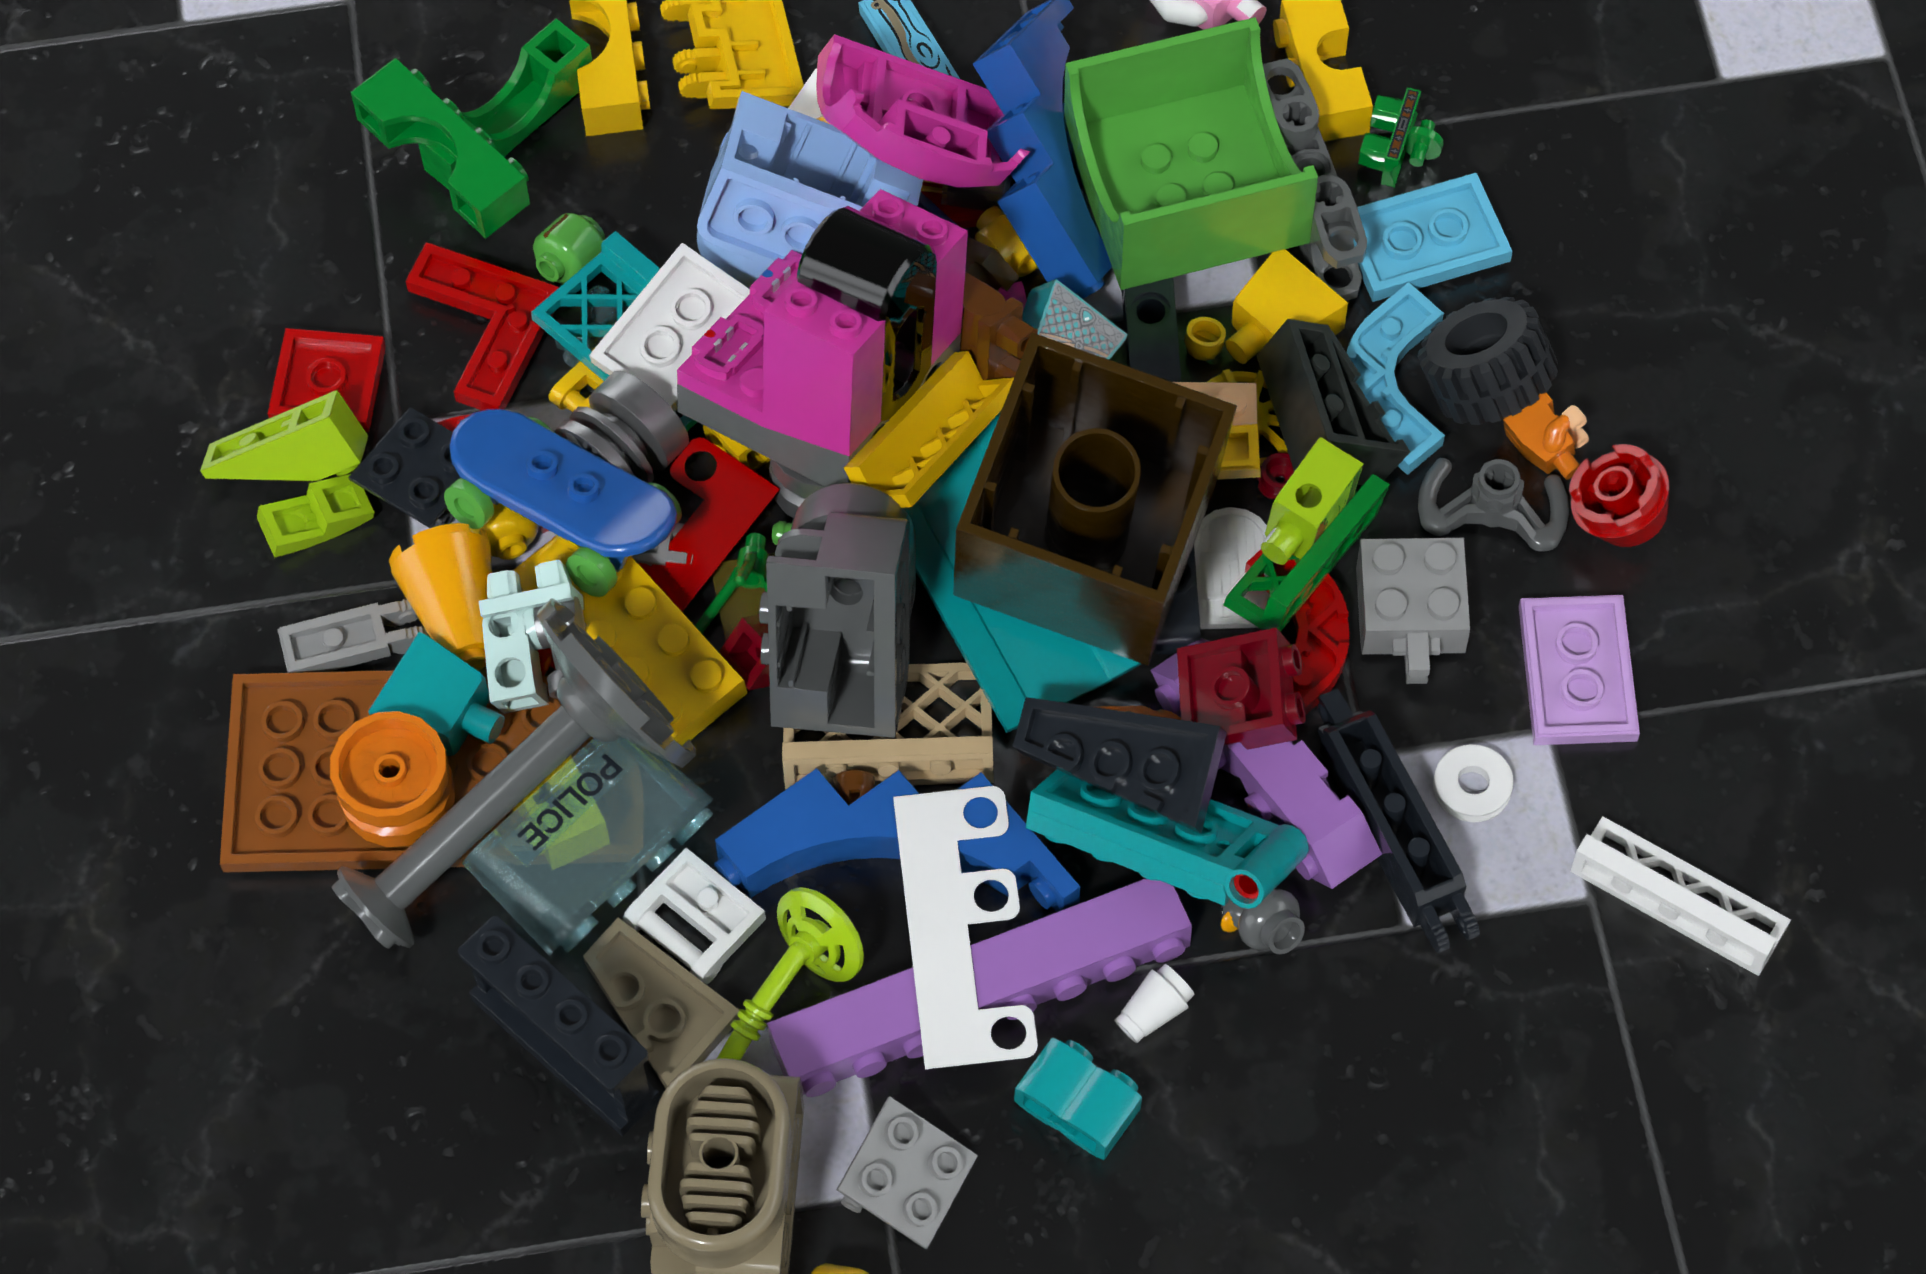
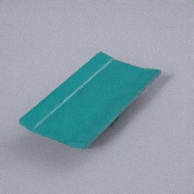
M999 412L912 507L904 509L912 520L916 534V573L1002 727L1008 733L1018 728L1026 697L1069 703L1138 667L1141 663L953 595L956 528L1001 414Z

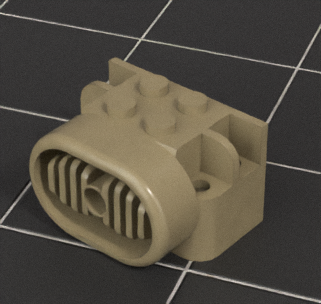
M712 1059L691 1066L680 1073L668 1085L656 1110L654 1131L649 1133L647 1146V1164L650 1165L648 1184L643 1186L641 1199V1217L646 1218V1235L650 1236L652 1244L650 1260L652 1274H789L804 1117V1101L800 1077L768 1075L755 1065L736 1059ZM725 1156L733 1159L729 1166L722 1169L708 1166L710 1161L717 1157Z

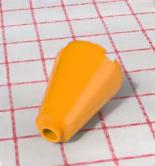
M464 523L439 525L420 531L412 536L414 545L402 552L399 544L393 550L389 558L391 573L430 638L477 671L486 667L482 626L483 617L480 615L479 601L487 599V576L492 573L491 544L486 531L480 528L479 534L473 533L469 524Z

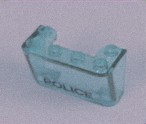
M622 737L608 743L593 738L468 854L462 864L549 956L560 946L569 952L599 923L593 917L597 909L606 901L615 908L637 887L630 878L644 865L653 872L675 851L669 844L672 840L676 839L682 846L713 815L707 806L714 799L674 764Z

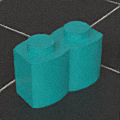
M1051 1038L1015 1087L1014 1101L1041 1122L1059 1130L1076 1145L1095 1157L1105 1160L1141 1109L1142 1096L1137 1092L1138 1086L1129 1076L1121 1071L1113 1069L1109 1073L1096 1067L1092 1063L1093 1056L1077 1042L1067 1040L1063 1043Z

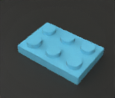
M1477 173L1357 207L1367 237L1366 254L1363 262L1358 263L1372 302L1391 297L1408 282L1416 289L1511 261L1512 249ZM1353 239V243H1354V247H1355V246L1357 245V243H1356V241Z

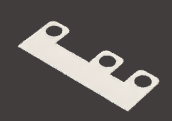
M996 786L893 797L925 1069L1031 1057L1036 1052L1038 1044L1034 1014L1030 1008L1024 1005L978 1010L968 924L1004 921L1017 916L1020 906L1016 877L1007 869L961 873L957 842L959 840L996 837L1003 835L1007 831L1009 822L1004 792ZM985 797L995 803L998 815L992 825L986 828H975L966 822L963 811L965 805L971 799ZM987 880L1001 882L1008 890L1009 897L1006 905L994 912L984 911L979 908L974 900V891L980 883ZM1003 1017L1017 1018L1026 1028L1024 1042L1015 1049L1000 1048L992 1040V1026Z

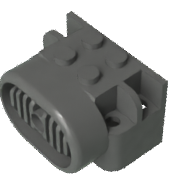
M834 484L815 491L801 503L795 513L791 530L785 532L778 539L775 557L768 556L767 592H763L761 596L759 620L760 624H768V633L763 634L761 643V664L769 665L771 727L895 738L909 673L910 617L916 593L915 529L906 510L901 508L885 492L862 484Z

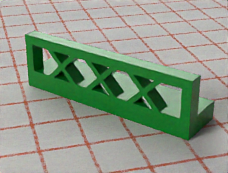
M1372 474L1358 492L1355 490L1354 497L1301 559L1294 555L1289 558V560H1295L1296 566L1287 576H1276L1273 562L1262 554L1226 596L1223 605L1261 630L1277 628L1281 632L1321 584L1326 575L1331 572L1376 518L1390 484ZM1269 590L1270 592L1265 610L1244 598L1248 591Z

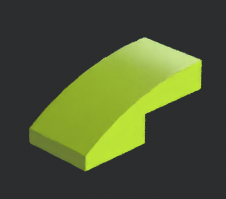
M351 474L309 483L307 495L259 506L257 520L274 558L326 542L364 524L374 517L375 512L365 490L349 480L348 477Z

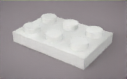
M681 243L590 353L591 363L608 375H611L614 371H624L639 378L657 392L675 412L677 410V369L691 356L692 346L720 317L726 319L750 294V289Z

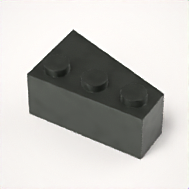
M1287 319L1256 355L1294 472L1320 437L1363 463L1357 485H1364L1372 474L1385 480L1410 453L1403 439L1395 442L1380 420L1386 413L1379 402L1374 401L1370 404L1356 383L1361 375L1329 325Z

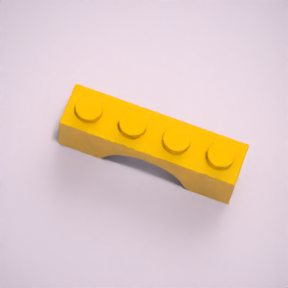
M569 0L572 19L587 22L598 27L609 38L605 49L595 60L577 69L586 136L643 129L641 110L650 109L647 80L637 81L636 71L645 70L642 41L632 42L631 32L640 31L637 3H627V0Z

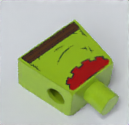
M1320 437L1273 502L1265 531L1266 539L1261 544L1263 554L1272 562L1280 565L1285 564L1292 555L1301 559L1354 497L1363 463Z

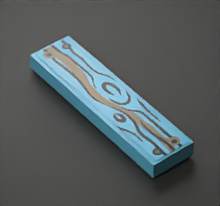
M863 0L858 2L859 13L883 52L960 79L911 0Z

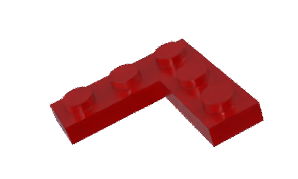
M426 242L405 281L408 292L490 319L483 336L453 391L455 400L479 410L506 409L545 332L531 319V311L559 287Z

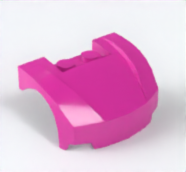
M835 34L818 55L817 102L821 114L826 121L873 157L912 176L953 187L999 186L1030 152L1020 148L1007 162H1001L1000 156L987 136L988 129L1003 113L986 88Z

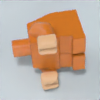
M1547 393L1539 394V400L1532 406H1527L1522 409V412L1503 419L1506 436L1525 459L1547 474L1557 468L1563 477L1568 480L1573 477V474L1580 465L1573 457L1575 455V448L1582 447L1589 440L1588 434L1582 428L1587 422L1586 416L1574 405L1568 407L1562 415L1557 416L1554 413L1553 400Z

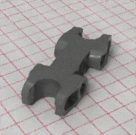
M1288 58L1263 64L1271 104L1287 149L1301 172H1303L1304 167L1314 165L1318 176L1310 243L1299 246L1304 264L1324 283H1326L1324 273L1332 267L1336 269L1345 268L1351 279L1349 285L1343 288L1327 285L1344 300L1355 299L1358 297L1362 278L1358 263H1362L1364 260L1367 237L1351 190L1346 182L1337 176L1318 127V106L1300 67ZM1276 75H1284L1292 79L1295 88L1286 95L1274 94L1270 89L1268 80ZM1353 239H1354V240L1356 241V243H1357V245H1356L1355 247H1354Z

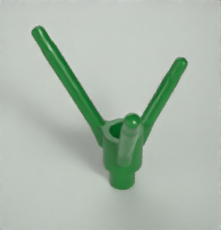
M751 533L746 537L745 547L739 550L736 567L695 625L702 634L737 587L742 586L749 589L761 587L767 592L766 562L769 555L765 551L766 538L763 535Z

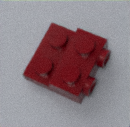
M1277 628L1177 648L1181 720L1219 725L1227 732L1224 745L1240 742L1247 750L1297 740L1296 725L1305 723L1306 713L1300 693H1294L1293 676L1302 674V661L1297 646L1295 644L1290 645Z

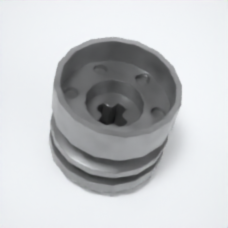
M614 371L588 398L590 408L578 406L571 414L570 420H564L554 431L556 434L647 483L654 480L652 469L663 471L689 444L688 433L682 421L669 404L639 378L624 371Z

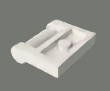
M687 848L629 906L623 916L625 923L636 931L643 930L690 969V973L706 985L716 977L727 959L766 919L765 911ZM663 903L713 942L704 953L655 914V911Z

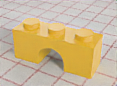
M1281 0L1280 19L1273 21L1276 45L1278 48L1285 47L1288 59L1300 67L1319 109L1318 127L1324 142L1363 135L1366 132L1370 133L1373 104L1362 68L1338 70L1328 67L1323 63L1324 60L1346 55L1349 26L1341 0ZM1286 76L1289 87H1294L1295 84L1292 79Z

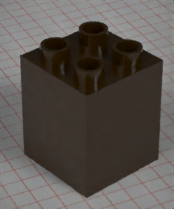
M1032 332L956 528L953 595L1149 666L1218 480L1237 405Z

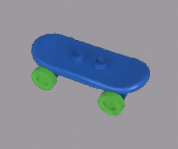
M486 409L474 412L462 419L452 433L450 441L451 460L461 478L457 479L444 493L445 504L450 513L460 523L469 524L472 529H480L493 517V504L497 506L500 503L563 539L581 546L567 559L566 568L572 581L582 591L591 596L602 597L606 595L616 585V572H619L625 566L628 556L638 555L658 546L668 538L682 517L678 501L666 488L656 483H647L556 434L548 425L537 418L526 417L520 413L505 409Z

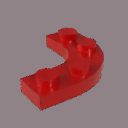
M1259 550L1246 562L1245 573L1263 554L1262 550ZM1288 560L1283 565L1273 562L1276 576H1287L1296 566L1295 560ZM1329 574L1326 575L1321 584L1292 617L1297 634L1295 645L1299 650L1302 661V674L1293 676L1294 693H1300L1306 714L1319 703L1318 697L1330 692L1337 683L1343 671L1349 647V613L1341 591Z

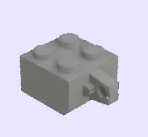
M1464 538L1361 539L1356 566L1362 654L1404 656L1406 684H1427L1430 673L1429 655L1466 652L1470 633Z

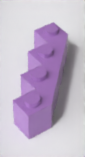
M1201 638V640H1198V641H1196V642H1193V643L1189 644L1188 646H1190V645H1195V644H1200V643H1204V642H1209V641H1208V640H1205V639H1203V638ZM1176 653L1153 668L1151 672L1158 684L1155 695L1164 710L1171 711L1181 717ZM1302 740L1295 745L1292 741L1249 750L1240 742L1223 746L1218 769L1220 768L1241 779L1249 795L1245 798V804L1250 814L1277 825H1292L1306 836L1309 851L1306 858L1296 867L1297 871L1305 879L1310 880L1312 878L1333 889L1382 855L1360 808L1349 795L1340 800L1336 793L1331 790L1326 779L1328 777V770Z

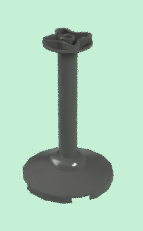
M553 598L538 610L537 617L563 674L557 687V696L561 706L376 878L345 866H341L337 871L339 880L332 885L333 891L344 904L360 917L371 934L388 949L394 944L407 948L414 945L415 939L405 908L590 737L605 743L614 742L622 737L681 768L696 756V748L689 739L683 745H680L671 736L675 730L670 723L675 718L640 677L600 636L593 640L574 621L568 626L566 623L575 614L564 604Z

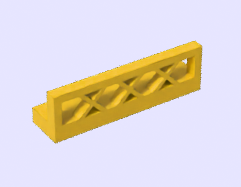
M969 351L954 352L847 463L844 470L851 483L862 484L883 491L891 496L901 508L912 507L1002 410L1014 377L983 380Z

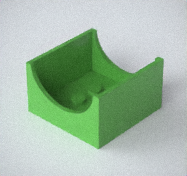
M1256 17L1065 63L1064 125L1067 142L1120 290L1310 243L1318 176L1314 165L1304 167L1303 172L1299 170L1282 137L1266 84L1261 56L1260 27Z

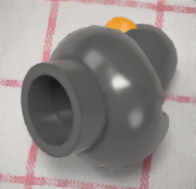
M1275 888L1255 908H1241L1230 899L1225 906L1221 905L1222 930L1234 932L1238 929L1242 941L1253 949L1271 950L1276 954H1285L1293 950L1303 938L1305 926L1300 919V906L1294 895L1288 891Z

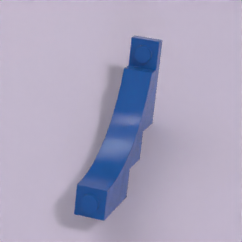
M1048 0L1026 12L973 63V66L1003 113L988 129L987 136L1001 160L1007 162L1020 148L1030 151L1010 173L1016 183L997 202L1047 283L1057 279L1075 294L1077 293L1080 298H1085L1104 286L1103 277L1111 269L1112 265L1103 240L1082 196L1074 172L1064 125L1062 102L1063 77L1070 47L1060 31L1064 28L1061 21L1074 7L1069 0Z
M816 768L715 839L718 860L714 865L723 878L735 887L739 885L748 898L751 899L775 883L822 865L854 859H900L893 797L919 793L898 770L848 806ZM980 772L957 790L993 785ZM977 797L971 799L965 805L963 815L969 825L975 828H986L995 822L998 810L995 803L990 799ZM1007 801L1009 826L1003 835L957 841L961 873L1007 869L1016 877L1017 890L1030 882L1028 884L1030 891L1045 909L1052 906L1056 912L1080 904L1079 884L1034 832L1026 828V823ZM996 880L983 882L1009 897L1007 888L1001 882Z

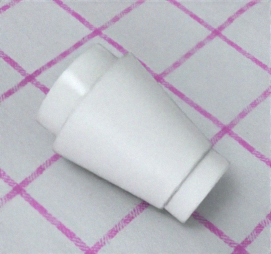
M1164 964L1157 972L1153 969L1150 970L1121 1011V1014L1115 1019V1022L1130 1039L1138 1043L1144 1036H1148L1189 1008L1187 1002L1195 994L1171 967Z

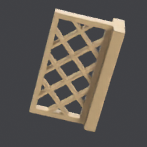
M967 663L909 664L907 682H921L929 690L914 703L904 696L903 712L900 714L897 732L913 719L930 732L923 738L905 739L896 732L895 738L874 736L871 740H852L846 733L823 731L826 735L819 741L795 742V734L801 729L783 728L782 761L785 789H788L816 768L832 787L834 777L841 772L849 770H861L871 773L875 777V787L898 770L911 785L965 784L980 772L983 773L990 783H994L991 705L981 687L966 701L949 690L958 680H976ZM938 697L956 709L941 723L923 711ZM980 704H981V713L978 712V711L975 709V708H976L977 706H979ZM966 717L981 728L982 736L957 737L950 730Z

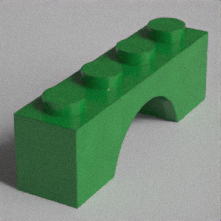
M557 18L554 19L521 48L515 70L504 87L480 108L470 112H461L464 121L474 130L476 128L484 130L494 142L496 150L505 157L580 92L577 69L592 62L590 45ZM418 143L424 170L449 190L448 180L455 169L456 161L451 155L438 147Z
M395 58L351 91L357 120L388 149L404 144L422 143L438 147L452 156L456 161V165L448 180V187L453 209L485 239L530 204L527 188L529 177L521 164L512 157L505 159L496 150L494 142L481 128L474 130L464 121L462 113L450 99L445 98L441 100L432 92L429 82L417 69L409 71Z

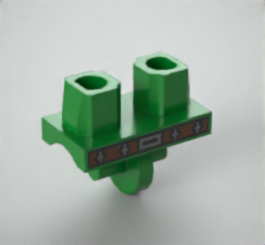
M1407 87L1403 100L1387 96H1377L1370 126L1393 133L1391 138L1366 132L1361 145L1358 164L1383 171L1382 185L1395 188L1406 152L1411 155L1409 159L1410 164L1417 167L1422 166L1425 159H1435L1442 152L1444 141L1434 131L1435 123L1433 121L1424 119L1421 121L1420 126H1415L1418 115L1416 108L1421 96L1420 90Z

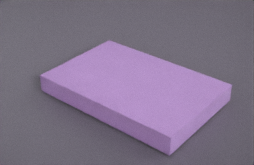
M1623 595L1520 599L1519 615L1533 745L1637 742L1640 731Z

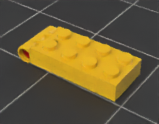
M558 535L554 536L512 570L519 574L521 591L538 589L535 566L539 563L560 560L566 566L567 559L581 546ZM628 556L625 566L619 572H616V585L602 597H594L585 593L571 579L572 585L583 596L585 631L593 640L600 636L662 702L675 718L670 723L675 730L671 736L680 745H683L688 739L691 741L747 694L742 677L632 556Z

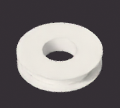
M1463 745L1447 752L1439 761L1433 780V790L1439 805L1449 815L1466 822L1487 821L1500 814L1507 806L1513 789V775L1506 760L1496 751L1481 745ZM1465 773H1478L1486 779L1488 788L1480 794H1469L1460 787L1458 779Z

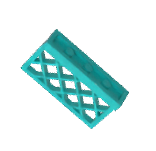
M615 231L602 242L601 252L531 311V319L600 379L605 381L610 375L591 363L589 355L592 351L588 348L587 337H604L614 325H587V307H617L618 321L622 316V307H629L660 268ZM600 272H603L616 284V295L587 294V283ZM622 289H623L628 295H622ZM559 307H582V325H561L550 315ZM576 337H582V342H580ZM685 415L680 418L686 431L697 423V421Z

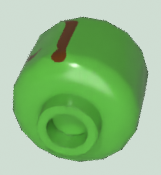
M562 214L535 238L533 251L539 273L548 281L563 285L601 252L602 242L606 239L602 228L595 220L586 215Z

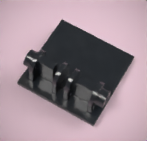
M409 407L348 478L353 483L428 528L450 524L453 515L445 504L444 493L457 479L461 478L451 460L450 441L453 432Z

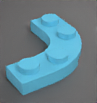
M1409 282L1364 319L1354 333L1347 349L1349 358L1361 375L1356 383L1370 404L1378 401L1386 414L1380 420L1393 440L1396 442L1403 439L1410 450V453L1398 465L1407 475L1443 446L1445 437L1441 431L1408 403L1399 391L1395 378L1397 364L1409 350L1431 333V329L1438 322L1443 321L1444 315L1438 307Z

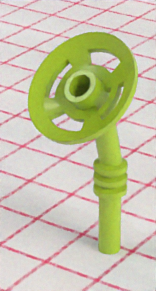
M802 887L791 889L782 896L777 907V920L780 931L789 948L752 1000L745 999L743 1002L746 1010L739 1009L737 1016L740 1020H733L730 1024L734 1030L716 1059L741 1060L752 1040L759 1041L761 1035L758 1033V1030L765 1031L767 1024L764 1020L772 1019L773 1014L770 1010L803 964L817 975L835 982L848 981L859 973L864 961V951L859 934L844 911L827 896L818 891ZM805 908L819 914L830 924L831 928L820 920L806 917ZM789 910L791 918L787 922V913ZM839 945H842L844 949L845 961L843 968L836 964L840 959ZM827 950L829 952L828 958L823 954Z

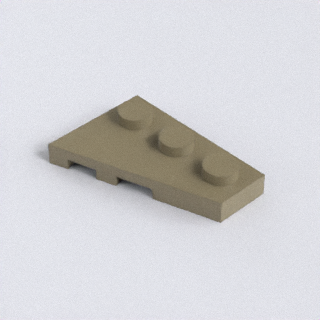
M619 917L583 955L585 965L631 1036L648 1051L649 1058L647 1061L665 1089L680 1073L695 1064L703 1062L732 1030L730 1025L732 1021L740 1020L737 1016L739 1009Z

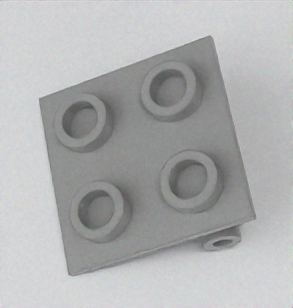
M888 1097L836 1190L844 1195L841 1203L849 1210L860 1213L862 1208H864L924 1249H927L978 1155L892 1097Z

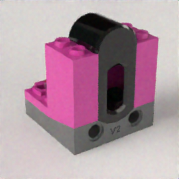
M879 189L859 211L850 206L834 210L815 229L802 254L791 250L783 259L778 257L750 286V294L726 319L720 317L692 346L691 356L677 369V411L825 487L834 484L851 483L844 470L847 463L954 352H960L968 230L882 189Z

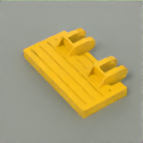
M782 0L662 1L660 10L664 20L667 19L673 22L675 20H678V22L689 21L695 48L693 50L683 49V51H678L677 54H674L675 57H673V65L676 72H680V74L689 73V75H684L683 78H680L681 81L678 82L682 97L685 96L691 99L693 97L707 98L710 109L736 108L742 91L781 106H790L804 84Z

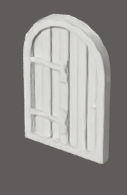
M1233 507L1219 509L1208 514L1202 520L1194 542L1200 629L1258 628L1223 605L1226 596L1246 574V562L1261 550V544L1266 539L1265 531L1267 525L1259 516L1246 509ZM1266 590L1248 591L1244 598L1265 610L1270 594Z

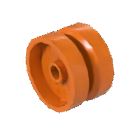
M401 711L377 712L354 722L338 738L330 756V779L350 828L366 841L384 847L410 846L453 807L455 802V780L449 766L446 750L437 731L420 717Z

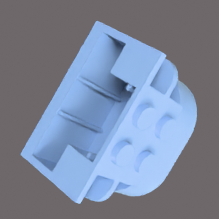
M742 91L738 99L731 128L723 138L717 159L710 173L697 223L698 249L702 257L750 289V286L778 257L783 259L791 250L802 254L815 229L834 210L844 209L848 213L850 221L879 189L918 206L923 179L912 176L873 157L831 124Z

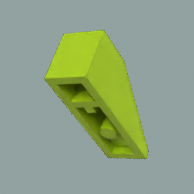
M335 390L210 443L200 471L205 479L319 481L334 474L343 476L353 471L361 463L368 435L338 390Z

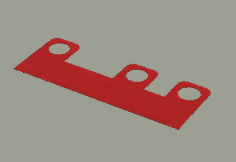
M701 437L691 440L670 467V474L674 480L704 499L669 543V551L688 553L686 564L666 562V565L652 564L650 567L646 563H638L682 612L780 490L734 457ZM705 451L712 454L716 459V471L708 480L694 481L685 473V462L695 452ZM552 659L550 666L556 670L554 660Z

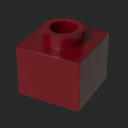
M759 615L742 617L719 651L722 657L742 677L748 690L770 686L769 665L761 664V643L763 634L768 633V624H760Z

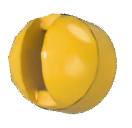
M1198 317L1191 320L1187 325L1184 338L1188 354L1196 360L1207 361L1214 359L1224 346L1226 330L1219 321L1210 317Z

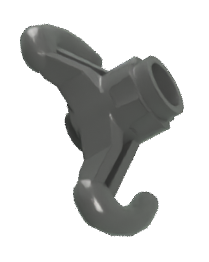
M1439 458L1425 474L1419 489L1418 513L1423 529L1433 535H1447L1463 524H1483L1488 527H1502L1516 531L1530 548L1535 551H1549L1558 546L1566 532L1569 518V500L1563 482L1558 475H1549L1544 481V487L1550 500L1549 522L1544 525L1522 496L1524 481L1520 479L1518 468L1509 461L1495 459L1485 462L1480 472L1474 474L1471 488L1441 509L1436 504L1437 495L1442 482L1452 470V464L1447 458Z

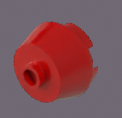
M1627 444L1614 445L1612 448L1615 452L1602 455L1592 463L1587 458L1576 469L1569 487V492L1572 496L1571 510L1577 524L1586 532L1615 546H1637L1653 538L1665 524L1668 515L1669 479L1664 466L1645 450Z

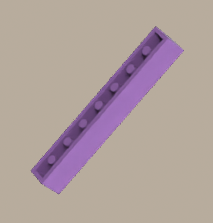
M1143 879L970 945L978 1010L1024 1005L1033 1012L1038 1004L1057 998L1059 1001L1072 999L1083 993L1088 985L1103 979L1109 982L1124 979L1131 975L1137 966L1156 960L1158 963H1164L1177 958L1185 951L1186 947L1190 946L1192 924L1174 886L1162 881ZM913 968L767 1023L770 1044L783 1075L800 1077L802 1094H806L807 1097L823 1095L836 1086V1082L854 1075L859 1078L872 1076L883 1070L888 1062L907 1055L908 1058L923 1056ZM1007 1017V1019H1009V1020H1016V1019H1017V1018H1014V1017Z

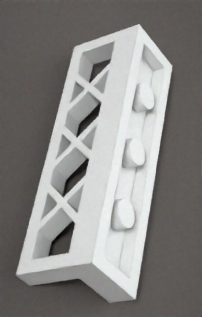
M1603 816L1591 836L1587 834L1578 847L1570 871L1757 976L1762 972L1791 919ZM1606 836L1625 847L1627 856L1601 841ZM1637 854L1641 855L1644 858L1638 859ZM1660 866L1670 871L1674 882L1650 868ZM1684 880L1690 882L1691 884L1685 885ZM1708 892L1717 897L1721 908L1697 894ZM1731 906L1737 908L1738 910L1733 911ZM1755 918L1773 928L1769 935L1744 920Z

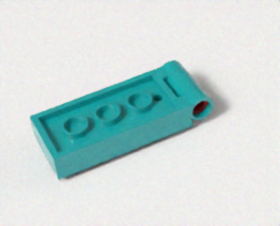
M1055 770L1031 791L1026 822L1027 829L1045 835L1052 842L1068 844L1091 853L1093 857L1100 861L1114 862L1139 872L1146 879L1165 882L1185 890L1195 898L1208 899L1223 906L1230 899L1241 908L1250 909L1257 907L1306 858L1309 851L1306 836L1298 828L1287 824L1277 825L1210 799L1202 834L1059 770Z

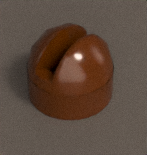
M861 770L844 771L837 774L833 779V788L848 806L875 787L874 775Z

